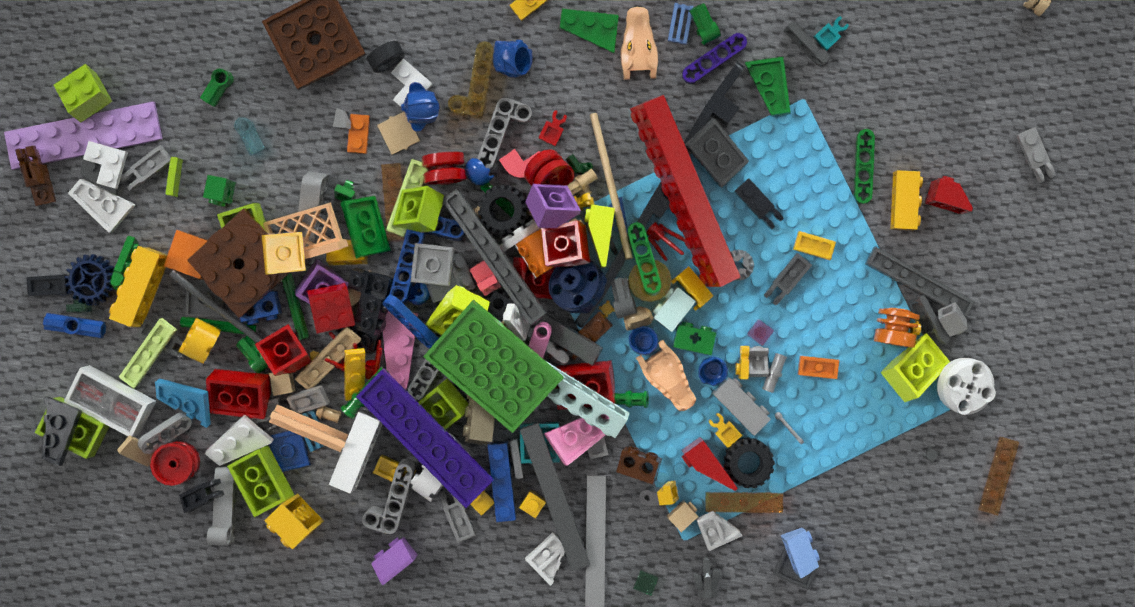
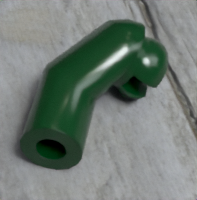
M574 154L566 158V161L576 174L583 175L590 169L593 170L592 163L578 162Z

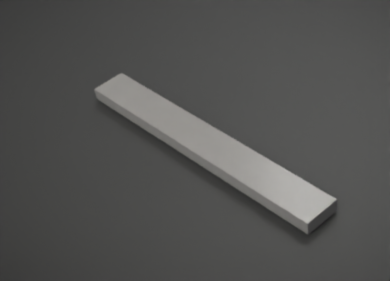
M587 475L586 553L590 566L586 567L585 607H604L606 475Z

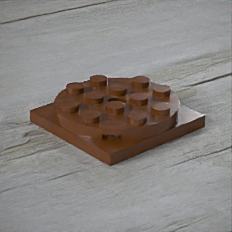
M301 0L262 21L298 90L321 78L335 74L344 66L366 55L338 0ZM312 36H320L321 40L318 45L311 43Z
M243 208L223 228L215 232L187 260L202 276L210 290L220 297L238 318L245 315L291 273L266 275L262 235L269 234L246 208ZM238 258L244 261L245 265L242 269L236 268L235 262Z

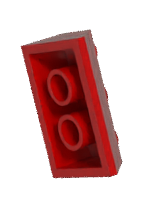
M612 360L596 362L595 365L580 363L555 366L615 403V378ZM567 394L571 399L576 398L573 394ZM584 404L585 407H592L589 404ZM557 405L558 410L567 409L562 405Z
M214 369L206 378V389L208 391L211 414L238 417L246 415L248 418L256 419L265 418L271 394L269 374Z

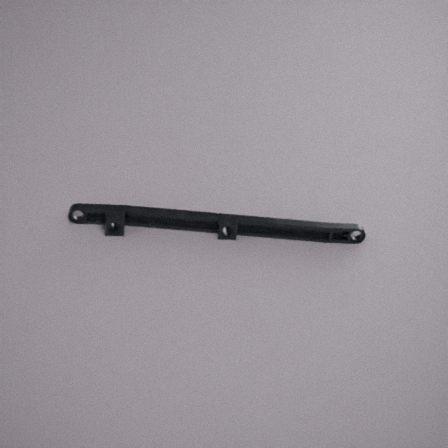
M738 61L705 105L686 137L684 144L705 126L710 116H713L725 126L728 125L739 107L724 96L745 68L744 65ZM661 182L637 221L644 228L652 215L660 219L669 207L670 201L664 197ZM637 228L633 229V233H635L636 238L638 240L639 232L641 231H638ZM623 247L605 275L607 282L601 299L590 312L586 314L580 313L574 323L580 328L584 326L611 286V282L614 281L626 261Z

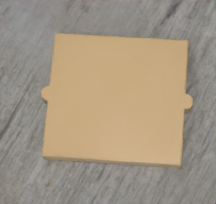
M404 112L394 117L390 116L388 120L377 125L392 155L403 149L407 150L409 146L420 141L411 124L408 123Z

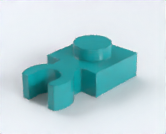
M841 16L836 18L833 27L828 23L813 37L826 51L841 38L838 32H844L849 26L848 24L844 27L838 25V22L842 19Z

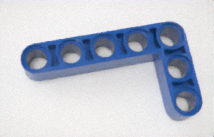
M439 217L438 222L443 224L442 229L439 231L422 233L407 229L390 295L395 296L397 291H403L404 297L400 300L403 304L408 301L413 285V282H411L413 262L406 263L404 261L406 255H414L415 245L410 244V238L418 236V244H424L426 234L460 241L465 236L463 230L457 236L451 234L454 227L461 228L457 221ZM402 273H409L407 281H400L399 278Z

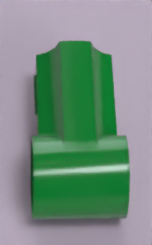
M705 3L689 10L697 27V35H700L703 45L721 37L720 30L715 21L712 20Z
M224 69L214 70L211 80L200 98L211 106L216 107L226 89L232 85L233 75ZM222 74H225V81L223 83H220V76Z
M246 336L236 346L248 359L250 367L256 373L261 374L268 368V365L256 348V342Z

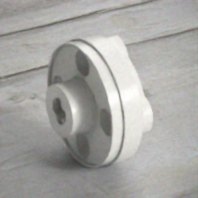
M972 358L955 359L943 368L938 378L937 391L940 400L950 410L962 415L979 412L996 395L992 372L987 365L979 360Z

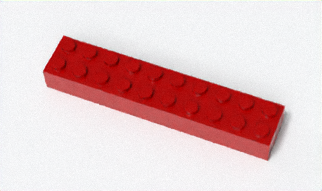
M664 95L630 108L632 112L631 118L639 129V137L646 145L647 156L652 160L655 166L654 172L661 180L662 191L670 201V210L678 220L677 226L684 234L685 245L693 255L692 261L694 265L699 269L700 280L706 287H722L740 278V274Z

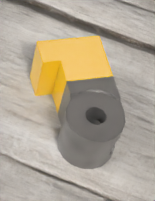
M668 481L663 487L652 485L646 487L639 495L640 502L645 506L674 504L679 500L676 481Z

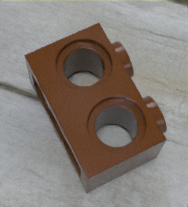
M635 446L625 447L622 450L616 472L653 484L657 479L662 458L653 452H641ZM627 457H632L635 464H629ZM645 463L652 464L653 470H647Z

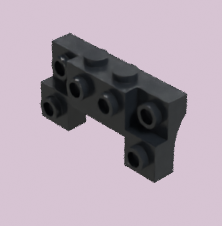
M354 268L351 269L347 288L359 291L361 295L355 325L348 328L361 337V341L357 344L358 347L374 352L376 351L378 340H381L382 331L386 327L385 317L388 310L384 307L383 301L390 295L394 278ZM340 328V329L338 330V334H339L344 328Z

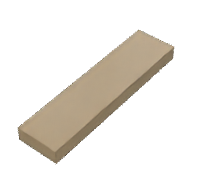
M345 327L295 377V380L306 389L314 388L335 367L325 362L324 359L328 358L339 363L344 358V350L353 349V343L358 344L361 341V337L350 328Z

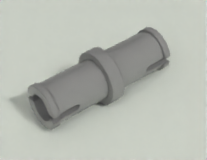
M775 353L770 369L768 368L769 375L762 389L774 393L778 379L782 377L781 371L787 359L786 356Z

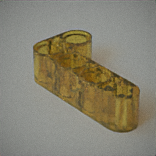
M482 41L476 47L468 97L454 95L448 100V107L455 115L479 118L485 112L494 53L493 47L489 42ZM487 48L489 52L486 53V61H483V54L481 51H484V49ZM481 66L487 68V72L483 75L477 73L478 68ZM478 85L484 87V91L480 94L474 92V88ZM455 101L462 102V106L458 110L452 108V104ZM474 104L481 106L480 111L477 113L471 111V107Z

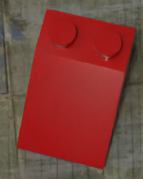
M701 437L681 450L684 454L681 457L689 468L693 466L696 471L734 491L738 489Z

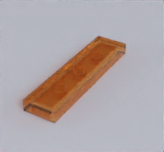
M401 163L381 165L386 228L402 186ZM387 231V241L405 239V236L401 237Z
M999 436L978 510L998 516L1019 446L1018 441Z
M705 492V512L783 513V493Z

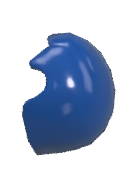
M476 158L470 159L465 165L466 175L475 185H486L494 178V175L489 176L490 169L486 168Z
M416 283L412 286L408 301L414 305L426 303L431 297L425 283Z
M646 326L633 329L629 335V346L638 355L653 353L659 343L656 332Z
M711 356L705 358L699 365L698 376L703 384L715 386L723 382L727 377L728 367L724 360L719 357Z

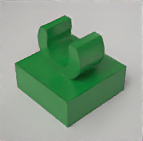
M346 180L344 186L337 184L334 189L335 198L341 201L355 199V191H353L354 182Z

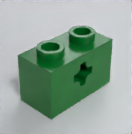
M207 175L203 198L209 199L208 203L225 207L226 204H232L236 182L227 178Z
M682 321V325L678 324L676 327L672 347L712 355L716 332H712V328L701 326L700 329L693 328L692 323ZM696 332V335L700 338L699 341L696 340L695 343H693V340L689 338L690 335H694V333Z

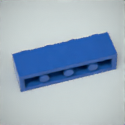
M508 441L491 443L488 445L491 477L494 479L492 489L496 522L516 520V508Z

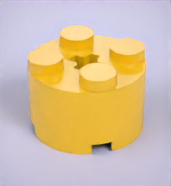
M196 318L178 352L204 364L221 330Z

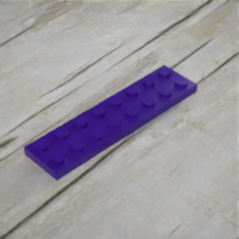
M382 369L356 396L465 508L494 481L385 369Z

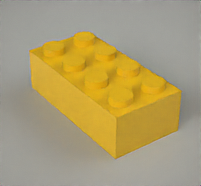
M141 246L134 249L131 255L132 262L130 267H127L124 272V282L117 290L118 297L116 302L110 307L109 319L129 327L142 326L166 270V267H164L167 258L166 254Z
M299 494L282 503L264 520L267 523V528L272 533H277L281 537L280 541L282 544L291 549H294L324 522Z

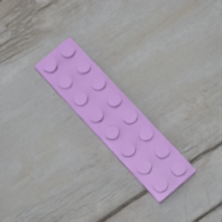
M155 102L95 113L81 123L75 118L4 132L12 170L20 169L15 149H24L27 146H36L42 164L85 155L88 141L119 149L163 140Z

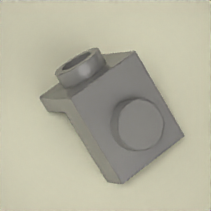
M762 346L749 348V377H768L769 348H763Z

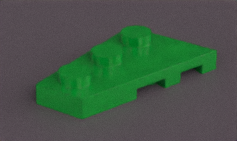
M562 8L560 29L614 54L619 15Z
M783 57L745 62L771 117L791 114Z

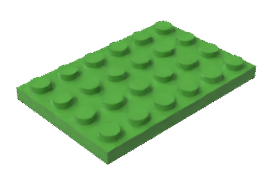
M474 299L423 356L512 433L563 379V376Z

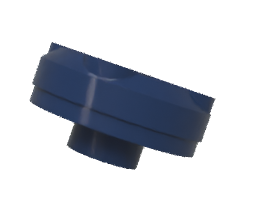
M590 260V263L577 265L575 268H573L574 266L556 267L549 280V292L554 302L560 308L570 313L586 314L590 312L601 299L607 282V278L601 268L592 260Z

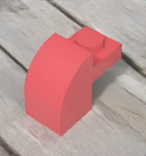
M514 149L499 159V161L510 176L516 179H525L524 171L526 165L537 153L523 161Z
M484 260L469 269L484 296L501 287L500 282Z

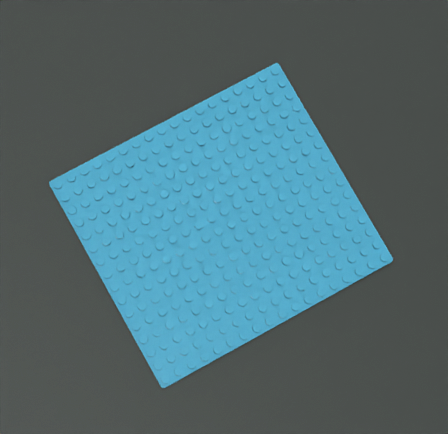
M804 99L790 105L791 114L774 117L769 115L729 135L749 162L722 188L717 185L693 154L689 155L729 251H746L752 256L754 262L753 272L748 278L734 280L722 287H707L714 296L696 311L693 309L697 305L695 302L679 323V325H682V321L692 323L693 328L700 329L701 326L711 327L712 332H716L712 355L672 347L676 328L671 332L654 318L652 323L646 326L656 332L659 342L664 340L678 356L689 387L696 397L695 404L685 411H679L668 398L650 384L636 360V357L640 355L633 352L629 346V335L632 330H626L624 317L618 319L615 312L608 314L606 318L613 326L596 342V344L603 348L596 362L612 360L615 393H626L629 390L638 393L648 391L649 393L648 408H644V406H632V408H628L626 405L618 406L630 413L625 424L636 447L641 452H653L662 458L658 476L654 482L656 487H663L668 481H676L679 500L674 504L666 505L669 513L684 500L686 503L691 502L698 509L695 512L698 517L714 511L725 520H729L950 410L942 403L938 395L937 382L939 376L919 398L904 402L881 374V371L908 347L874 341L875 329L885 328V324L877 322V318L886 319L887 315L878 314L879 309L890 307L910 309L896 281L865 265L873 247H879ZM655 172L617 191L618 198L622 197L628 227L638 221L661 182ZM748 178L775 206L774 208L784 218L780 222L769 211L765 216L774 223L775 227L772 230L761 219L759 220L734 192ZM610 194L594 203L598 206L609 207L612 203ZM670 207L667 208L660 219L652 215L645 227L647 231L656 222L658 225L662 224L669 230L684 237L683 232L677 226L678 220L670 210ZM580 215L574 217L578 221L582 220ZM612 229V240L619 253L622 248L620 235ZM586 230L590 260L600 267L592 239ZM798 231L835 241L836 244L831 260L793 250ZM668 233L664 236L681 249L684 255H680L661 239L659 242L656 241V243L668 259L664 261L652 243L649 242L661 280V291L658 295L650 296L645 293L634 255L632 259L624 262L616 278L628 279L631 296L634 298L636 307H646L651 312L659 303L663 304L666 300L664 296L670 288L678 287L689 295L678 281L674 284L671 283V280L688 266L698 277L700 275L698 267L692 261L693 255L686 247L685 242ZM610 245L606 267L601 268L604 275L607 274L618 255L612 253ZM643 245L638 246L636 252L643 255L647 252V248ZM798 253L812 266L791 292L785 295L777 305H774V299L782 291L776 287L768 298L764 296V293L773 284L774 279L793 256ZM742 259L738 262L734 261L737 270L739 268L746 269L742 265ZM646 263L643 264L641 269L643 272L649 273L653 267L651 264ZM650 277V284L647 288L656 290L657 285L653 284L652 277ZM610 286L606 295L599 303L597 308L594 310L592 315L589 317L587 322L584 324V326L598 312L601 311L599 310V306L605 304L606 300L610 301V304L614 308L613 302L615 300L612 291V286ZM571 313L574 321L580 313ZM910 319V323H915V320ZM696 332L694 333V335H690L689 338L693 340V343H695L696 340L699 341L700 338L696 335ZM921 332L920 335H917L916 340L923 336ZM659 344L653 353L641 355L644 360H647L661 350ZM740 346H749V348L762 346L763 348H769V369L774 360L775 353L787 357L781 371L782 377H779L774 393L762 389L767 377L739 379L738 375L735 374L736 363H739ZM714 356L724 360L728 367L727 377L731 379L735 377L743 385L741 389L745 393L749 391L756 398L754 403L758 407L762 405L770 413L768 417L771 420L755 436L712 394L721 383L712 386L701 382L698 370L699 365L705 358ZM799 356L839 360L837 379L797 375ZM777 412H780L782 414V418L804 441L802 445L784 426V424L780 420H777L775 418V414ZM716 413H719L723 416L724 423L730 421L742 434L739 439L754 438L764 443L770 449L774 456L772 458L775 461V465H773L774 471L773 474H770L771 478L765 480V484L762 486L757 485V488H744L734 482L738 488L734 491L696 471L693 466L689 468L681 457L684 455L681 450L701 437L724 468L723 464L725 462L723 459L726 456L725 451L727 447L715 434L718 428L711 426L708 422L711 419L713 423H718L719 417ZM751 451L742 454L738 460V468L745 474L754 472L759 466L758 455ZM645 463L648 470H653L652 464ZM696 519L684 531L680 532L678 530L683 540H688L701 533Z

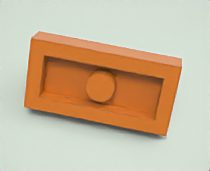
M350 114L351 129H349L347 152L367 154L370 116Z
M799 356L797 375L837 379L839 360Z

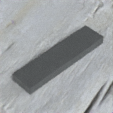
M546 314L535 324L530 325L531 328H535L539 322L549 323L552 328L550 339L591 365H595L603 349L549 314ZM539 327V328H538V330H539V332H540L541 334H543V335H546V334H547L546 328H544V327Z

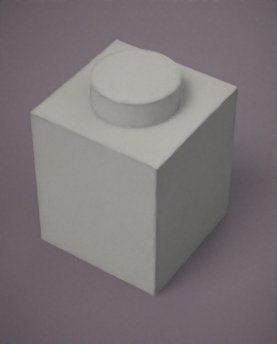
M956 302L938 310L939 321L949 337L962 334L968 329L967 319Z

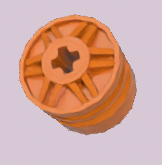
M899 308L879 309L878 314L887 315L886 319L877 318V322L885 324V328L875 329L874 341L915 348L917 335L908 332L909 328H918V324L910 323V319L919 320L920 315L914 314L910 310Z

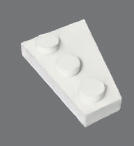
M79 179L68 192L109 233L113 232L135 207V204L85 179Z
M244 415L206 450L205 455L221 466L271 444L274 439Z

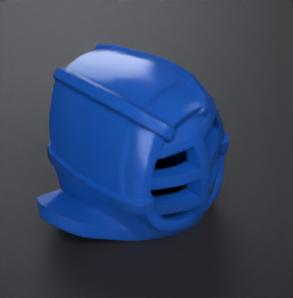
M523 40L495 42L493 65L496 72L516 78L525 75L529 71L533 62L532 49H528Z
M412 82L410 84L409 93L406 95L403 104H401V110L404 111L408 123L411 124L412 129L416 132L421 131L426 124L434 122L438 117L440 109L434 92L426 91L419 82Z

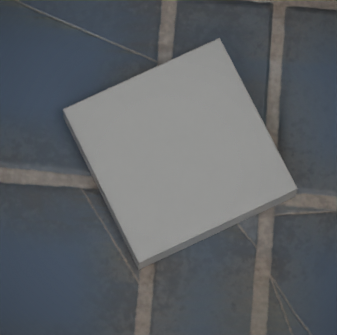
M415 243L411 282L450 286L454 248Z

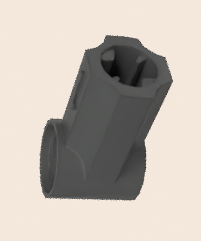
M621 277L614 279L611 282L615 300L613 306L617 318L636 314L637 307L634 298L631 296L628 279Z

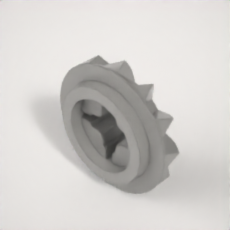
M743 250L731 251L733 260L738 262L742 259V265L746 268L738 269L740 278L736 280L748 278L754 268L752 256Z

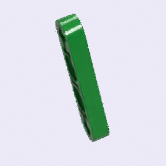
M869 129L861 130L856 136L854 198L859 204L868 203L873 195L875 135ZM865 133L870 137V140L866 142V147L870 146V149H860V146H864V140L861 139V136ZM861 152H867L869 154L870 158L868 162H862L860 160L859 156ZM861 171H866L869 175L868 180L865 182L859 179ZM858 184H869V187L864 188L865 194H868L864 201L862 197H858V193L862 192V187H858Z
M632 223L628 227V238L641 282L646 294L656 296L661 291V280L646 230L641 223ZM637 228L638 231H641L639 232V241H637L635 233H633V229ZM638 246H645L647 252L643 255L636 252ZM643 264H651L653 267L652 271L649 273L643 272L641 269ZM650 277H652L653 284L657 285L656 290L647 288L650 284Z

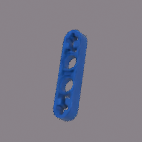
M388 295L383 301L384 307L427 348L430 349L439 339L398 298Z

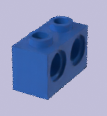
M269 292L253 306L255 311L252 316L246 313L240 320L251 325L259 323L261 318H266V321L278 319L277 315L282 314L278 292ZM268 301L273 303V309L270 312L265 308Z

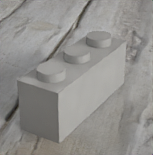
M727 377L712 394L755 436L771 420L768 417L770 413L762 405L758 407L754 403L756 398L749 391L745 393L741 389L743 385L735 377L733 379Z

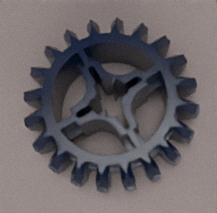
M85 254L83 259L81 257L76 258L77 263H70L72 269H66L70 275L64 278L69 280L65 287L71 288L67 293L74 294L73 300L79 299L80 304L86 303L87 306H91L92 303L99 305L100 301L105 303L106 297H113L109 291H116L110 282L113 274L111 271L115 267L109 266V260L104 261L103 256L97 257L96 254H91V256ZM94 264L101 271L93 273L91 269H88L87 265ZM79 273H81L82 277L81 280L78 282ZM104 278V284L101 287L100 282ZM89 287L91 291H94L95 295L89 296L81 289Z

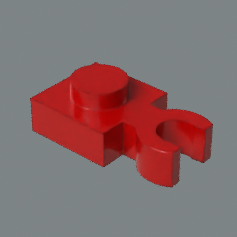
M557 110L552 114V123L546 121L538 139L556 147L564 131L560 125L564 124L567 119V115H564L561 120L556 119Z

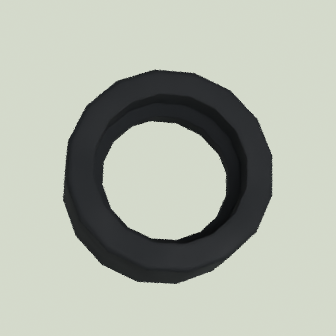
M390 41L374 49L366 59L373 72L380 73L398 64L405 57V53L398 41Z

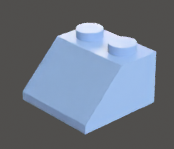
M801 527L781 535L793 570L800 578L805 577L819 567L817 561L820 558L816 549H812L810 543L813 542L809 531L806 532Z

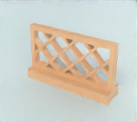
M331 202L263 223L265 231L269 235L275 234L272 232L271 224L281 227L278 234H282L284 230L289 233L298 232L300 225L308 229L306 236L303 237L305 259L348 246L347 240L342 239ZM326 208L328 213L327 221L319 217L321 210ZM305 214L313 217L310 226L302 221ZM289 219L297 223L294 230L286 226ZM317 220L324 224L322 232L314 229ZM328 227L334 231L336 238L331 239L325 235ZM311 232L319 236L316 244L308 240Z
M277 404L275 410L270 415V423L341 452L345 446L348 434Z

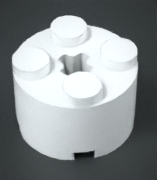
M422 465L424 470L420 475L416 474L410 483L413 485L412 489L431 502L433 500L431 495H437L443 485Z

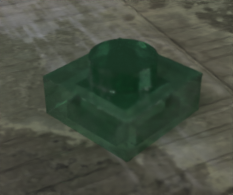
M73 300V304H66V312H92V305H86L85 300L82 303H79V300Z
M640 570L633 589L652 596L658 576Z

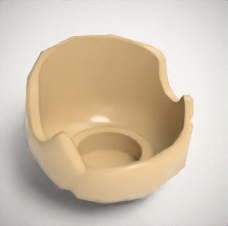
M640 306L637 307L636 314L624 317L627 331L650 325L653 321L650 309Z

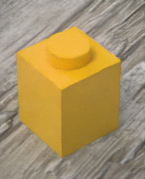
M530 489L519 508L536 518L545 505L546 500Z

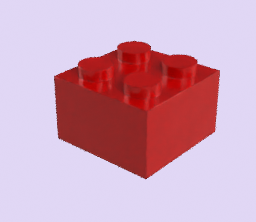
M346 283L307 291L316 333L355 325Z

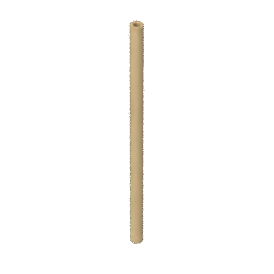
M592 113L590 118L612 206L615 208L614 215L625 259H632L633 254L597 113Z

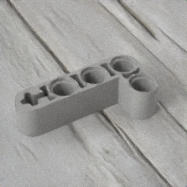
M501 98L497 102L477 158L481 162L482 159L486 160L488 154L484 152L485 150L495 153L494 156L490 154L489 161L491 164H487L486 168L490 170L494 168L511 120L521 124L530 122L532 119L531 108L526 104L509 98ZM505 103L511 106L508 112L500 110L501 106ZM527 110L529 115L527 118L521 119L518 116L519 112ZM496 122H503L504 128L502 130L494 129ZM491 139L498 141L497 147L493 149L488 147V142Z
M309 171L303 176L298 212L322 205L323 193L327 190L325 186L327 179H329L328 174ZM305 214L302 221L310 226L313 217ZM317 220L314 229L319 231L320 222ZM300 225L298 232H302V236L305 237L308 229ZM311 232L308 240L316 244L318 235Z
M403 459L400 461L394 473L385 509L377 506L369 507L362 517V523L365 527L386 534L396 532L402 520L411 487L410 482L416 469L413 460ZM403 467H406L408 471L405 477L402 476L404 473ZM396 485H403L405 490H399ZM392 502L398 503L400 508L393 507ZM368 515H374L377 520L370 519ZM387 520H392L395 525H389Z
M216 467L214 479H220L221 484L214 486V492L223 490L224 495L213 501V524L207 532V544L229 546L235 540L233 529L236 526L234 510H236L237 498H235V491H237V484L228 467Z

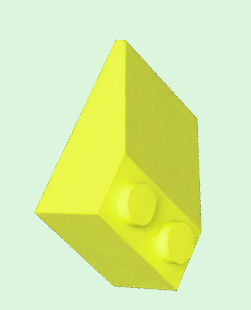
M591 204L590 209H586L584 222H588L587 227L600 267L605 268L615 208Z
M456 285L445 295L425 325L431 331L442 335L473 299L487 311L490 302Z
M925 333L916 340L915 348L908 347L881 371V374L901 399L907 402L919 398L950 361L931 337Z

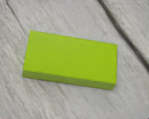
M177 157L170 158L165 192L166 195L178 197L183 159Z

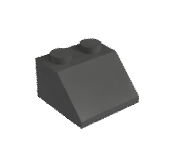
M463 252L453 256L450 286L426 284L433 303L442 301L445 295L456 285L465 288L467 291L475 289Z

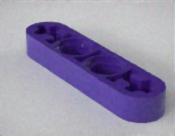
M741 33L733 34L688 65L683 70V80L688 84H693L742 51L747 44L746 37ZM734 38L742 39L741 47L736 45L732 48L735 51L732 53L729 46L735 42ZM724 48L727 51V57L719 58L717 50ZM709 59L712 63L711 68L704 69L701 66V61ZM697 64L699 70L703 72V74H700V72L698 71L694 74L695 79H692L691 77L687 78V71L689 70L690 72H693L694 70H696L697 67H695L694 65Z

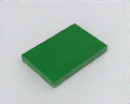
M376 196L347 200L340 203L356 259L391 251Z

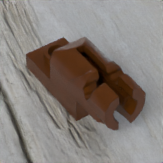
M36 146L15 149L26 188H31L35 206L56 202L47 164H42Z

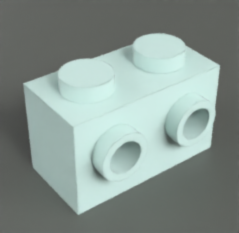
M678 287L670 288L664 296L666 300L663 304L659 303L652 311L654 313L653 318L671 332H673L696 302Z

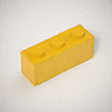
M897 170L893 172L890 229L917 230L918 226H920L921 216L918 215V209L921 207L922 197L919 196V189L922 188L923 184L920 171Z

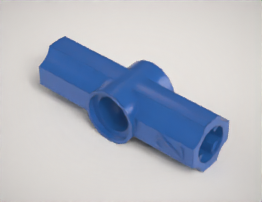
M46 313L43 320L45 330L98 338L104 337L107 327L104 321ZM74 321H76L78 324L76 330L72 328V324Z

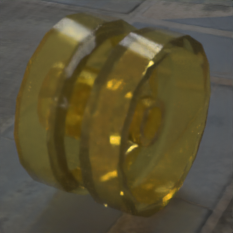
M655 260V264L661 280V291L656 296H650L645 293L637 265H634L629 272L628 282L630 291L634 297L641 301H657L664 297L670 289L672 281L670 271L665 264L658 260ZM646 263L643 264L641 269L643 272L649 273L653 267L651 264ZM652 282L647 288L656 290L657 285H654Z

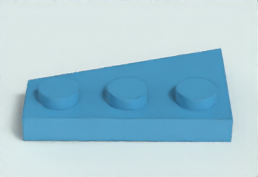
M164 379L155 381L156 398L175 410L179 408L190 419L196 418L201 421V425L205 428L211 425L208 391Z

